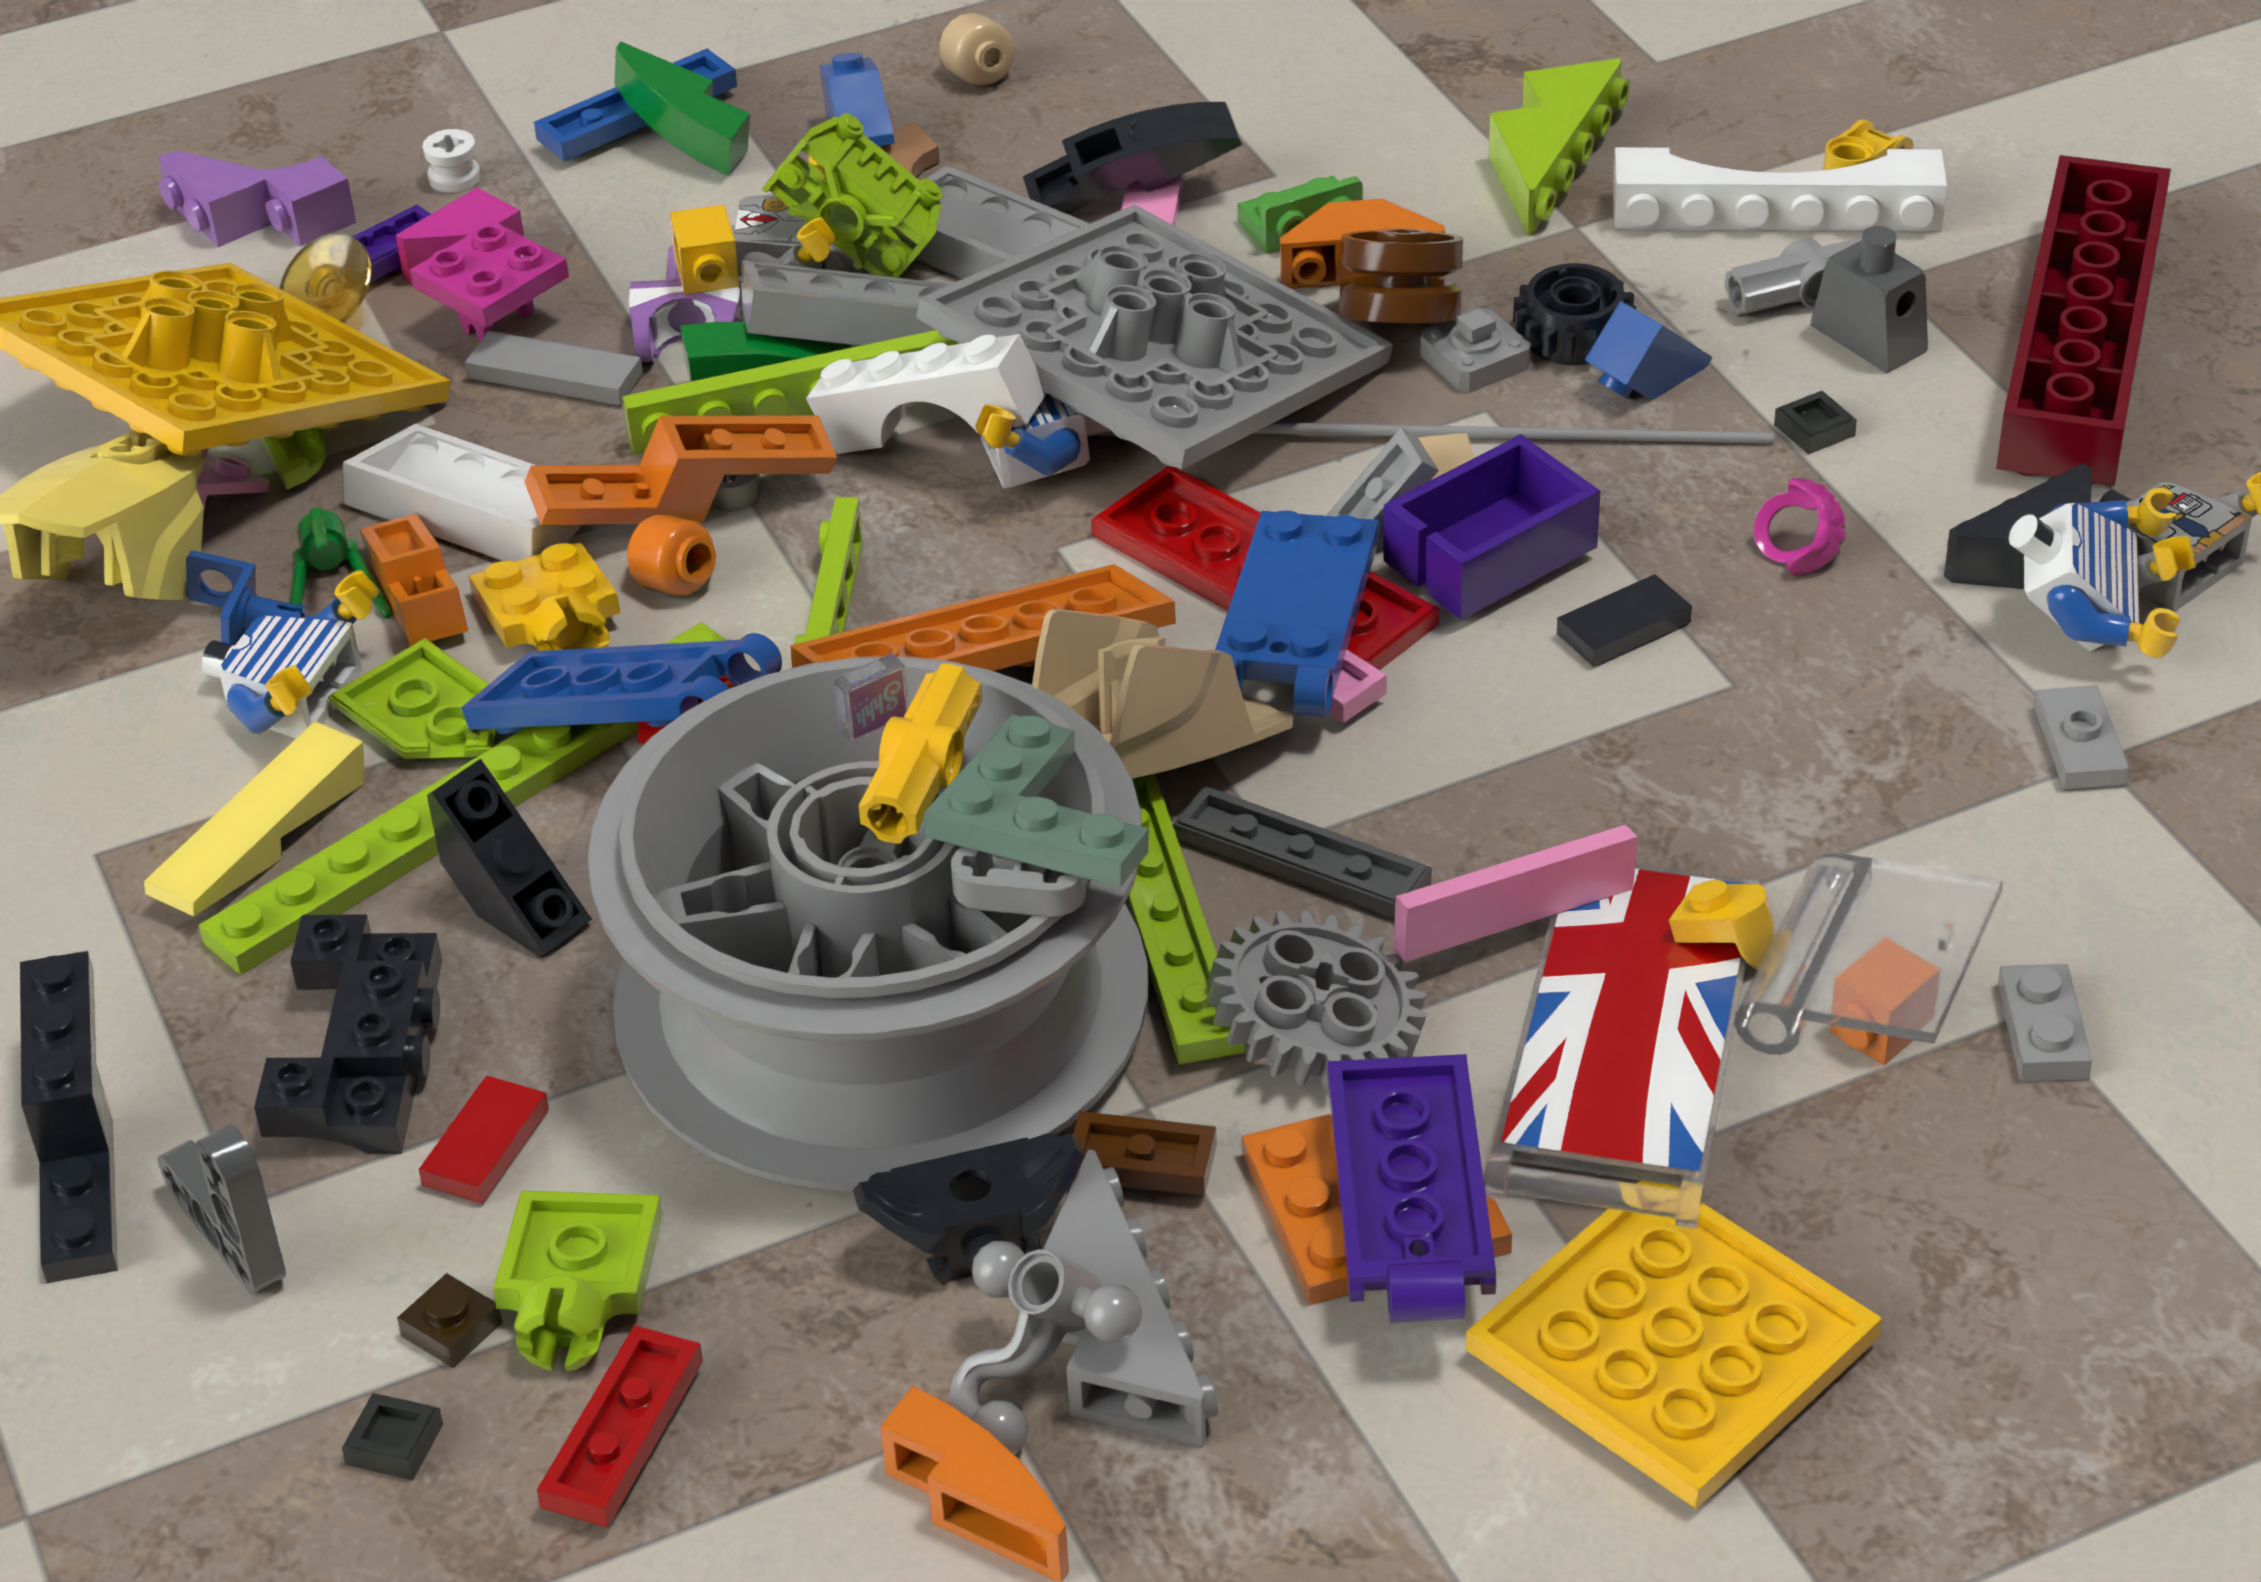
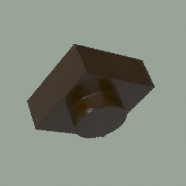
M448 1273L442 1276L397 1317L401 1337L452 1368L459 1364L503 1323L500 1309L496 1308L495 1301Z

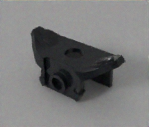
M1048 1133L1028 1139V1137L896 1167L887 1172H877L871 1175L867 1181L859 1182L853 1189V1193L860 1211L925 1253L931 1254V1257L926 1260L933 1276L944 1286L950 1281L973 1276L971 1271L974 1257L983 1246L992 1241L1012 1242L1025 1255L1038 1249L1042 1250L1039 1233L1035 1231L1046 1225L1070 1186L1085 1156L1078 1138L1071 1133L1062 1136Z

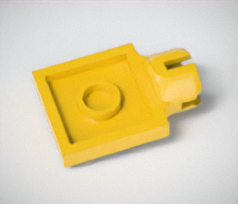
M581 542L555 544L547 547L541 554L518 561H499L488 566L485 571L468 575L473 598L506 648L521 644L536 646L538 651L607 647L610 635L604 626L607 623L606 618L621 613L616 590Z

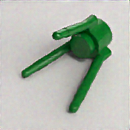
M319 507L311 509L310 513L305 515L298 524L297 535L300 547L292 555L294 571L289 603L295 605L302 604L307 569L310 566L320 570H329L338 566L344 559L349 561L354 571H363L376 585L379 593L372 602L384 618H390L393 613L392 609L359 554L357 542L346 538L342 519L337 514L322 510Z

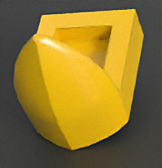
M1710 880L1695 884L1668 920L1675 943H1736L1741 956L1747 964L1759 971L1767 970L1772 959L1774 921L1764 887L1760 884H1726V882L1721 880Z

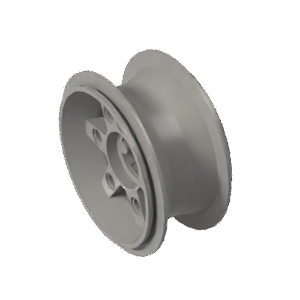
M903 656L855 657L811 663L764 675L725 690L686 711L653 735L624 765L605 793L592 825L587 858L593 903L604 931L623 957L617 974L613 1001L617 1049L630 1082L649 1110L673 1133L709 1157L750 1175L796 1187L853 1192V1189L859 1182L867 1181L871 1175L877 1172L891 1171L890 1169L1021 1138L1028 1137V1139L1048 1133H1055L1057 1135L1077 1120L1079 1111L1086 1112L1099 1101L1123 1071L1140 1037L1148 1006V962L1140 931L1125 905V901L1133 888L1138 866L1121 888L1085 879L1086 899L1082 906L1074 912L1063 916L1047 917L983 911L964 906L957 901L953 894L951 859L962 846L924 837V821L918 833L904 838L902 844L878 840L873 831L860 824L859 804L879 767L880 742L886 725L854 739L849 692L902 669L907 712L926 673L935 672L939 669L941 663L962 666L974 680L981 682L982 703L964 737V754L960 772L1012 714L1017 716H1038L1044 718L1050 724L1075 730L1074 754L1037 797L1047 798L1059 806L1091 814L1114 815L1123 822L1141 826V811L1134 784L1119 755L1090 722L1064 702L1028 683L988 669L961 663ZM939 788L933 802L946 788ZM1051 880V883H1057V880Z

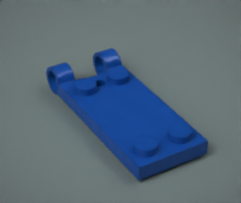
M1290 510L1277 512L1261 511L1215 650L1232 656L1240 690L1244 679L1295 684L1294 712L1296 715L1329 716L1345 653L1380 540L1379 520L1360 519L1350 515L1323 516L1298 514Z
M758 633L747 634L740 640L527 652L461 708L469 730L496 728L500 734L516 732L525 727L647 721L649 726L660 727L670 724L686 711L699 705L697 697L706 701L728 690V686L719 680L720 677H727L736 687L764 675L779 672L782 667V656L778 647L771 639ZM744 653L751 656L758 663L761 672L748 664Z

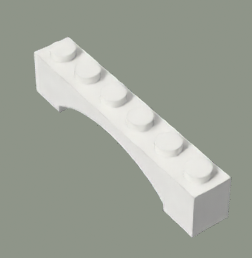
M1615 147L1613 178L1614 229L1864 231L1870 227L1881 226L1893 231L1942 232L1947 192L1942 149H1887L1886 156L1858 165L1822 171L1775 173L1743 171L1701 164L1672 155L1669 148Z

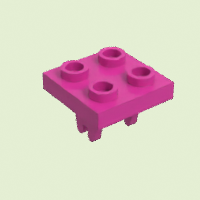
M495 221L479 226L473 233L446 249L435 252L429 259L410 269L413 288L457 311L463 331L467 335L476 331L479 341H481L487 331H492L493 323L514 310L518 309V313L523 318L533 312L534 298L569 277L566 258Z

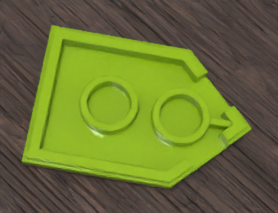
M426 638L328 696L329 704L404 759L476 758L494 747L496 728L469 730L461 708L488 686L489 683Z

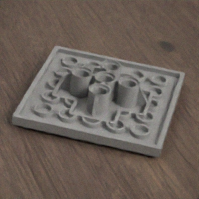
M1135 204L919 298L916 316L920 321L938 330L941 336L961 344L971 342L983 335H994L998 338L1020 334L1035 363L1044 392L1067 404L1075 413L1086 415L1109 428L1117 437L1131 441L1156 455L1162 463L1177 467L1180 470L1389 363L1393 344Z

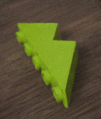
M1620 58L1526 71L1523 77L1522 108L1490 113L1489 159L1527 235H1533L1542 220L1548 221L1550 219L1555 201L1560 193L1568 192L1575 171L1580 164L1585 165L1588 162L1593 144L1597 138L1604 137L1607 134L1612 116L1616 110H1623L1629 95L1630 82L1628 79L1621 78L1622 61Z

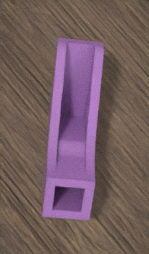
M181 151L170 152L158 157L163 179L158 181V187L164 202L170 209L176 208L182 213L195 232L201 231L218 247L270 225H273L279 232L284 231L297 244L303 246L356 223L348 178L322 156L298 165L277 169H257Z

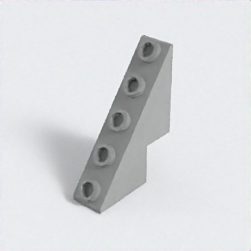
M1088 1149L1043 1250L1051 1251L1090 1270L1097 1275L1102 1285L1118 1284L1126 1286L1138 1297L1142 1308L1140 1325L1134 1334L1122 1342L1100 1341L1092 1335L1087 1327L1076 1332H1066L1061 1342L1076 1345L1066 1368L1069 1415L1203 1448L1206 1441L1205 1419L1218 1416V1404L1213 1385L1206 1373L1196 1375L1191 1365V1362L1194 1361V1354L1188 1330L1183 1320L1180 1319L1172 1322L1167 1310L1170 1308V1300L1164 1277L1158 1267L1148 1269L1144 1258L1147 1256L1143 1232L1136 1217L1126 1219L1121 1208L1124 1207V1198L1115 1169L1113 1167L1103 1169L1096 1152Z

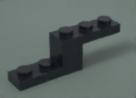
M88 951L20 962L21 1106L39 1160L41 1267L46 1283L118 1271L113 1119L96 1064L94 969Z

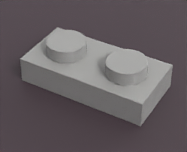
M1400 428L1326 515H1350L1360 519L1379 520L1380 538H1382L1384 504L1427 483L1435 476L1439 469L1418 437Z
M2068 964L2000 966L1997 986L2020 1082L2089 1080L2092 1057Z

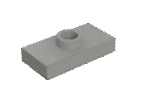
M2098 685L2036 690L2033 707L2063 789L2127 785L2130 768Z

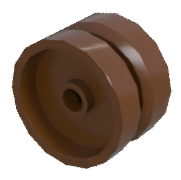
M1405 228L1357 231L1342 234L1341 265L1355 273L1375 276L1352 278L1340 285L1339 315L1348 319L1383 323H1437L1456 320V317L1461 315V287L1452 281L1432 278L1431 276L1452 274L1462 268L1463 237L1454 234Z

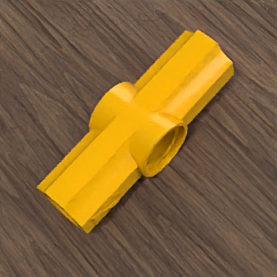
M941 663L938 670L926 673L904 718L893 716L885 726L880 742L879 767L859 804L860 824L873 831L878 840L902 844L904 838L917 834L924 821V812L931 806L939 788H947L960 773L964 754V737L982 703L981 682L974 680L962 666Z

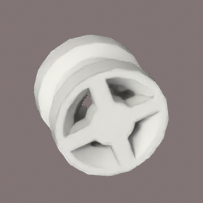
M446 129L435 132L424 140L422 146L424 157L427 162L431 163L427 172L431 188L443 193H459L471 189L480 181V167L477 161L473 159L476 153V143L472 134L460 129Z

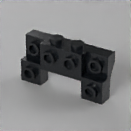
M367 914L302 915L290 960L297 990H337L321 1057L266 1058L254 1105L261 1137L320 1138L354 1147L367 1154H402L418 1076H427L430 1068L428 1028H437L440 1019V996L437 985L442 966V956L437 933H371Z

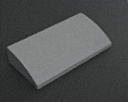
M945 166L927 177V179L935 182L941 188L943 195L940 202L942 205L937 231L915 260L964 279L1090 223L950 166ZM889 227L911 249L917 245L898 228Z
M742 260L741 266L742 304L748 333L860 346L936 330L916 318L919 298L950 285L948 283Z

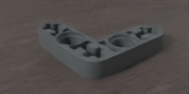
M228 1124L197 1140L196 1143L188 1140L158 1156L160 1171L173 1197L249 1293L255 1294L285 1278L286 1269L261 1173L252 1150L234 1125Z

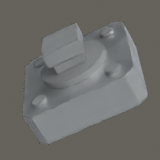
M1477 308L1457 316L1456 320L1443 322L1424 329L1421 334V357L1459 392L1470 393L1524 372L1528 370L1530 365L1531 343L1489 308Z

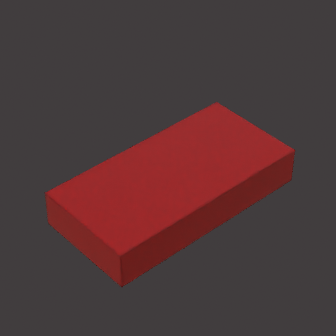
M486 1075L418 1169L422 1186L483 1204L548 1112L549 1105L546 1092Z

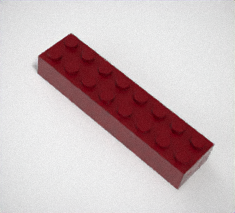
M2059 155L2004 408L1996 469L2012 471L2025 476L2040 475L2053 477L2085 463L2092 468V484L2115 486L2163 223L2171 169Z

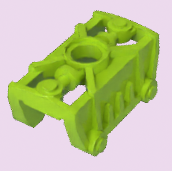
M844 113L839 118L835 116L810 128L765 183L762 190L765 193L770 191L790 207L787 212L792 217L795 215L801 216L807 222L818 217L823 218L836 235L833 243L853 259V266L857 270L863 267L872 275L899 278L937 231L942 205L940 199L943 195L941 188L930 179L924 178L919 180L865 136L862 123L849 113ZM801 150L824 168L827 180L824 179L819 169L798 156ZM889 227L898 228L917 245L911 249Z

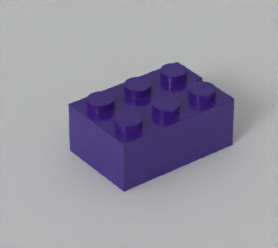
M1520 434L1384 504L1383 561L1415 586L1419 587L1426 584V594L1462 620L1597 548L1601 491Z

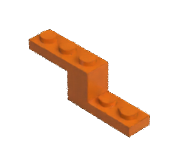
M660 416L639 465L530 466L524 483L541 525L640 524L643 520L653 515H668L703 523L724 475L830 474L837 456L819 416Z

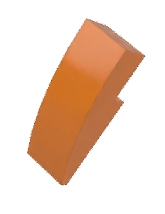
M417 513L360 528L363 543L381 589L409 646L424 638L432 642L468 632L458 586L445 569L440 546Z
M912 1386L880 1426L886 1474L929 1494L932 1524L1053 1580L1063 1582L1069 1573L1066 1525L1045 1490L1022 1462L990 1432L953 1406Z

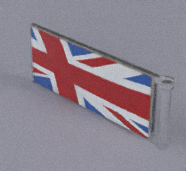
M1635 864L1633 890L1551 915L1496 1136L1486 1163L1484 1186L1487 1198L1505 1200L1507 1193L1674 1218L1676 1219V1226L1698 1229L1705 1182L1747 962L1741 956L1736 943H1675L1668 920L1695 884L1710 880H1721L1726 882V884H1760V882ZM1515 1161L1681 1187L1680 1190L1514 1166L1512 1163Z

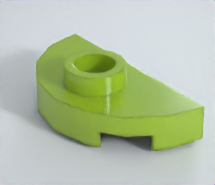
M314 427L294 431L292 436L286 438L271 436L259 438L286 490L311 478L321 469L327 456L323 432L320 428Z

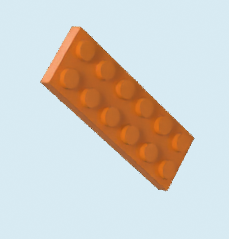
M1111 564L790 645L792 668L811 663L855 657L894 656L947 660L991 671L1014 665L1033 667L1035 666L1044 616L1051 609L1119 616L1145 621L1160 628L1176 623L1175 600L1119 566Z

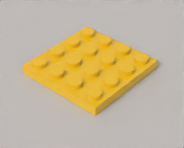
M1645 1176L1466 1331V1351L1697 1509L1880 1338L1883 1318L1668 1180Z

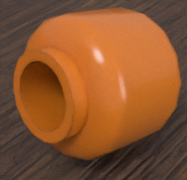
M653 515L643 520L633 531L628 543L627 561L629 571L634 580L647 590L687 596L700 590L712 575L716 563V553L713 539L708 530L698 522L668 515Z

